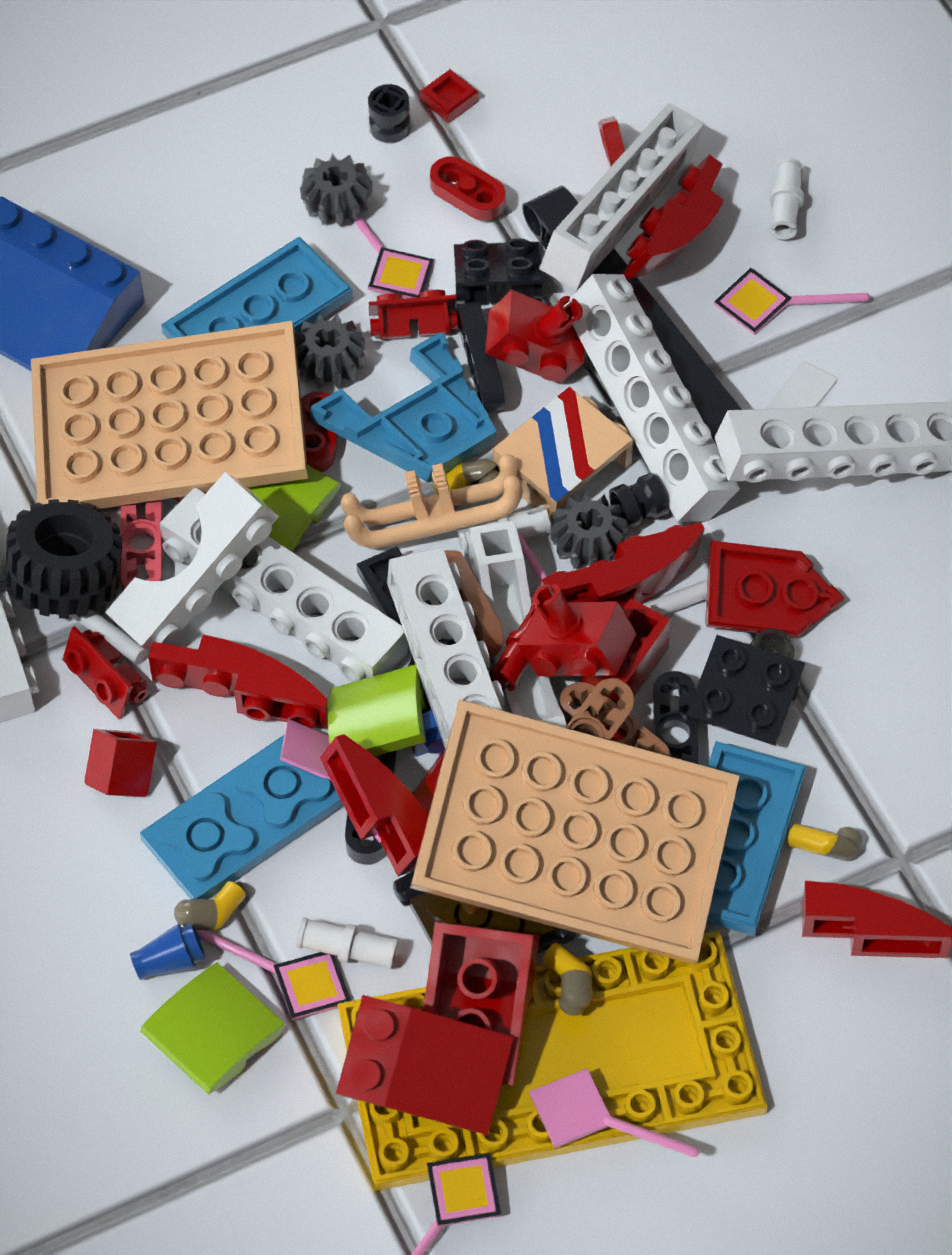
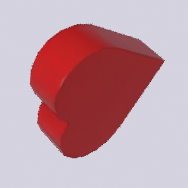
M614 116L601 119L598 122L602 144L610 167L625 152L618 120Z

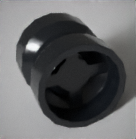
M383 84L373 89L368 96L369 131L380 142L396 143L403 140L410 131L409 95L405 89L394 84Z
M652 472L640 476L633 485L620 484L609 490L611 506L619 504L622 510V518L626 519L628 524V530L639 526L642 519L647 517L656 519L669 513L666 492L658 477Z

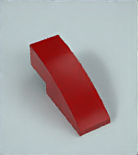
M345 734L336 736L320 756V759L360 840L378 834L397 876L415 871L429 815L395 774L368 750Z
M805 880L801 900L802 937L850 938L851 956L949 957L952 946V927L931 914L899 899L868 889L839 883Z

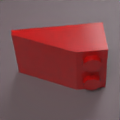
M435 922L423 1011L515 1037L503 1084L514 1086L534 984L540 935Z
M362 995L336 1094L489 1136L515 1037L408 1006Z

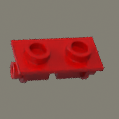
M427 290L421 292L418 298L403 299L402 294L388 293L377 296V301L369 302V316L378 315L377 319H370L371 337L380 336V340L411 337L409 321H418L419 336H431L439 332L448 335L450 330L458 329L457 312L448 313V309H455L456 294L446 295L445 290Z
M74 626L71 628L62 660L66 663L69 670L76 674L95 694L99 702L104 704L118 720L122 719L127 702L133 700L135 703H140L148 696L147 681L127 662L115 667L113 666V664L119 662L121 656L104 639L100 632H93L88 629L81 633Z

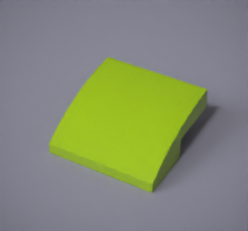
M307 465L308 479L247 487L279 516L272 524L269 537L291 552L295 549L311 521L313 520L316 523L320 521L341 487L340 483Z
M416 664L330 688L328 702L329 745L336 736L345 734L368 750L373 756H378L425 743L422 710L426 709L423 684Z
M216 962L168 999L142 1025L140 1032L209 1095L242 1073L248 1058L281 1037L285 1023Z

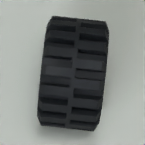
M59 499L48 500V504L43 505L38 502L31 505L30 511L22 510L17 514L16 521H11L6 538L5 582L7 588H11L12 597L15 600H23L22 606L28 610L37 609L40 615L47 617L50 614L59 615V618H69V615L73 614L82 617L88 615V610L90 609L96 612L102 609L105 601L110 602L114 598L115 590L119 587L122 556L120 528L117 523L111 522V516L105 511L97 512L96 506L89 503L81 505L78 504V500L68 499V502H59Z

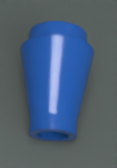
M178 923L142 948L130 953L133 967L140 980L150 976L196 969V963L206 960L202 943L192 923L183 927Z

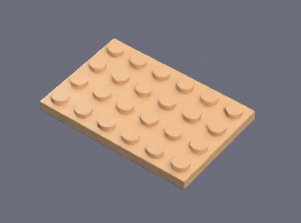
M292 321L31 359L37 503L40 502L44 505L48 504V500L59 499V502H68V499L78 500V504L86 505L89 503L96 506V509L184 497L193 488L207 493L224 472L242 482L246 487L308 479L296 339Z
M459 699L410 888L695 964L700 953L739 775Z

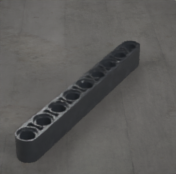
M562 185L524 203L522 206L523 215L528 227L545 250H547L553 231L578 204L569 190ZM613 248L592 274L623 275L627 264L615 248ZM625 276L626 280L631 284L633 293L645 315L650 319L653 330L664 350L670 356L673 367L684 387L689 391L692 402L703 422L709 428L711 437L716 444L714 437L727 411L742 409L638 277L628 279Z

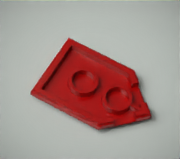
M711 541L708 555L706 627L797 638L843 602L845 598L833 585L829 586L814 570V564L802 551Z

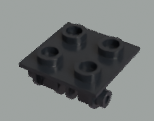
M514 238L505 243L469 240L463 244H454L456 301H465V303L479 301L480 304H486V286H490V303L495 304V286L503 285V297L508 293V285H512V290L533 299L542 298L543 277L542 270L539 269L541 265L539 241L530 242L527 239Z
M716 635L686 717L776 746L791 702L795 701L800 688L799 680L804 670L805 662Z

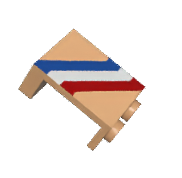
M568 387L493 448V462L497 464L495 468L500 472L499 459L503 455L510 454L515 458L517 462V477L522 485V498L533 508L544 504L549 520L553 524V516L556 509H565L568 497L611 461L615 460L624 469L631 465L633 439L623 425L618 422L613 423L603 415L590 398L582 397L571 387Z

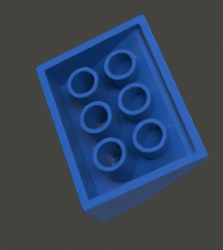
M1 196L0 354L31 371V359L105 348L145 303L140 271Z

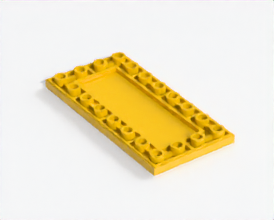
M720 930L704 933L698 961L695 964L631 947L578 957L592 972L593 997L583 1013L577 1016L567 1015L559 1006V999L562 996L561 976L546 964L536 965L515 1085L502 1084L489 1136L356 1100L374 1190L379 1191L429 1181L427 1163L490 1152L492 1166L496 1168L642 1139L615 1128L607 1127L554 1148L529 1095V1091L584 1069H588L611 1117L660 1135L766 1114L768 1107ZM426 987L374 996V998L423 1011ZM361 999L338 1003L346 1052Z

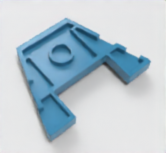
M441 332L411 348L409 360L432 381L429 385L374 417H371L345 391L340 389L312 405L309 417L318 425L407 472L415 470L416 475L428 483L433 480L432 465L443 463L446 473L494 444L497 430L475 390L470 391L463 378L464 370L458 359L452 358L448 350L449 342Z

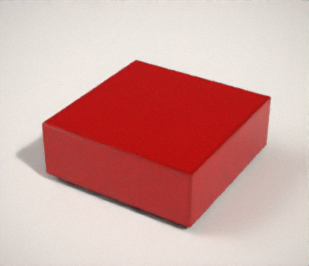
M449 69L420 90V101L447 123H450L479 101V92Z

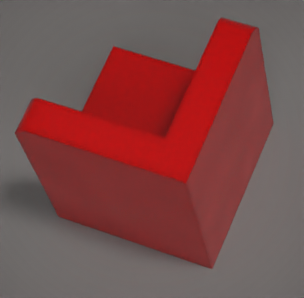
M93 729L84 779L85 784L106 795L146 797L149 792L157 742L134 731Z

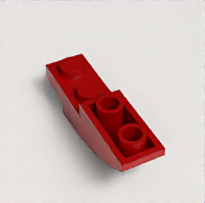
M709 154L698 166L693 163L690 164L678 180L677 184L682 187L681 190H678L673 197H670L660 209L653 206L646 213L639 224V228L643 232L634 239L626 252L630 260L623 273L624 276L628 279H633L662 268L674 260L710 224L724 202V199L711 191L723 165L720 161Z
M701 522L686 526L675 525L663 532L647 536L635 535L629 537L623 542L618 543L614 560L597 561L589 567L570 572L558 571L552 573L548 577L541 579L540 587L545 584H550L551 587L553 583L557 584L568 603L618 602L622 610L630 598L643 603L670 585L685 571L697 555L705 528Z
M205 634L202 635L198 650L153 641L148 655L152 681H157L169 688H181L184 686L200 689L217 697L235 696L237 713L244 714L252 720L266 721L271 719L287 722L290 719L311 729L328 730V699L312 683L278 660L250 647Z

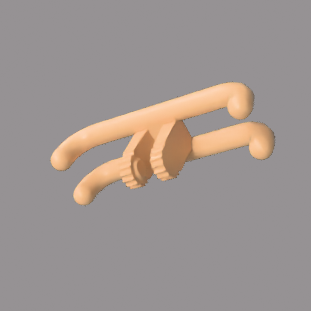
M505 454L499 459L500 472L495 479L454 490L449 488L443 463L432 465V477L439 493L424 497L420 479L416 475L415 470L405 472L411 500L377 509H366L360 505L356 495L352 493L344 494L340 502L346 514L343 522L345 531L350 539L360 546L371 549L383 548L508 516L517 508L522 498V485L517 477V462L512 455ZM503 494L495 502L455 511L456 507L493 499ZM415 517L417 519L414 522L372 531L364 527L382 526Z

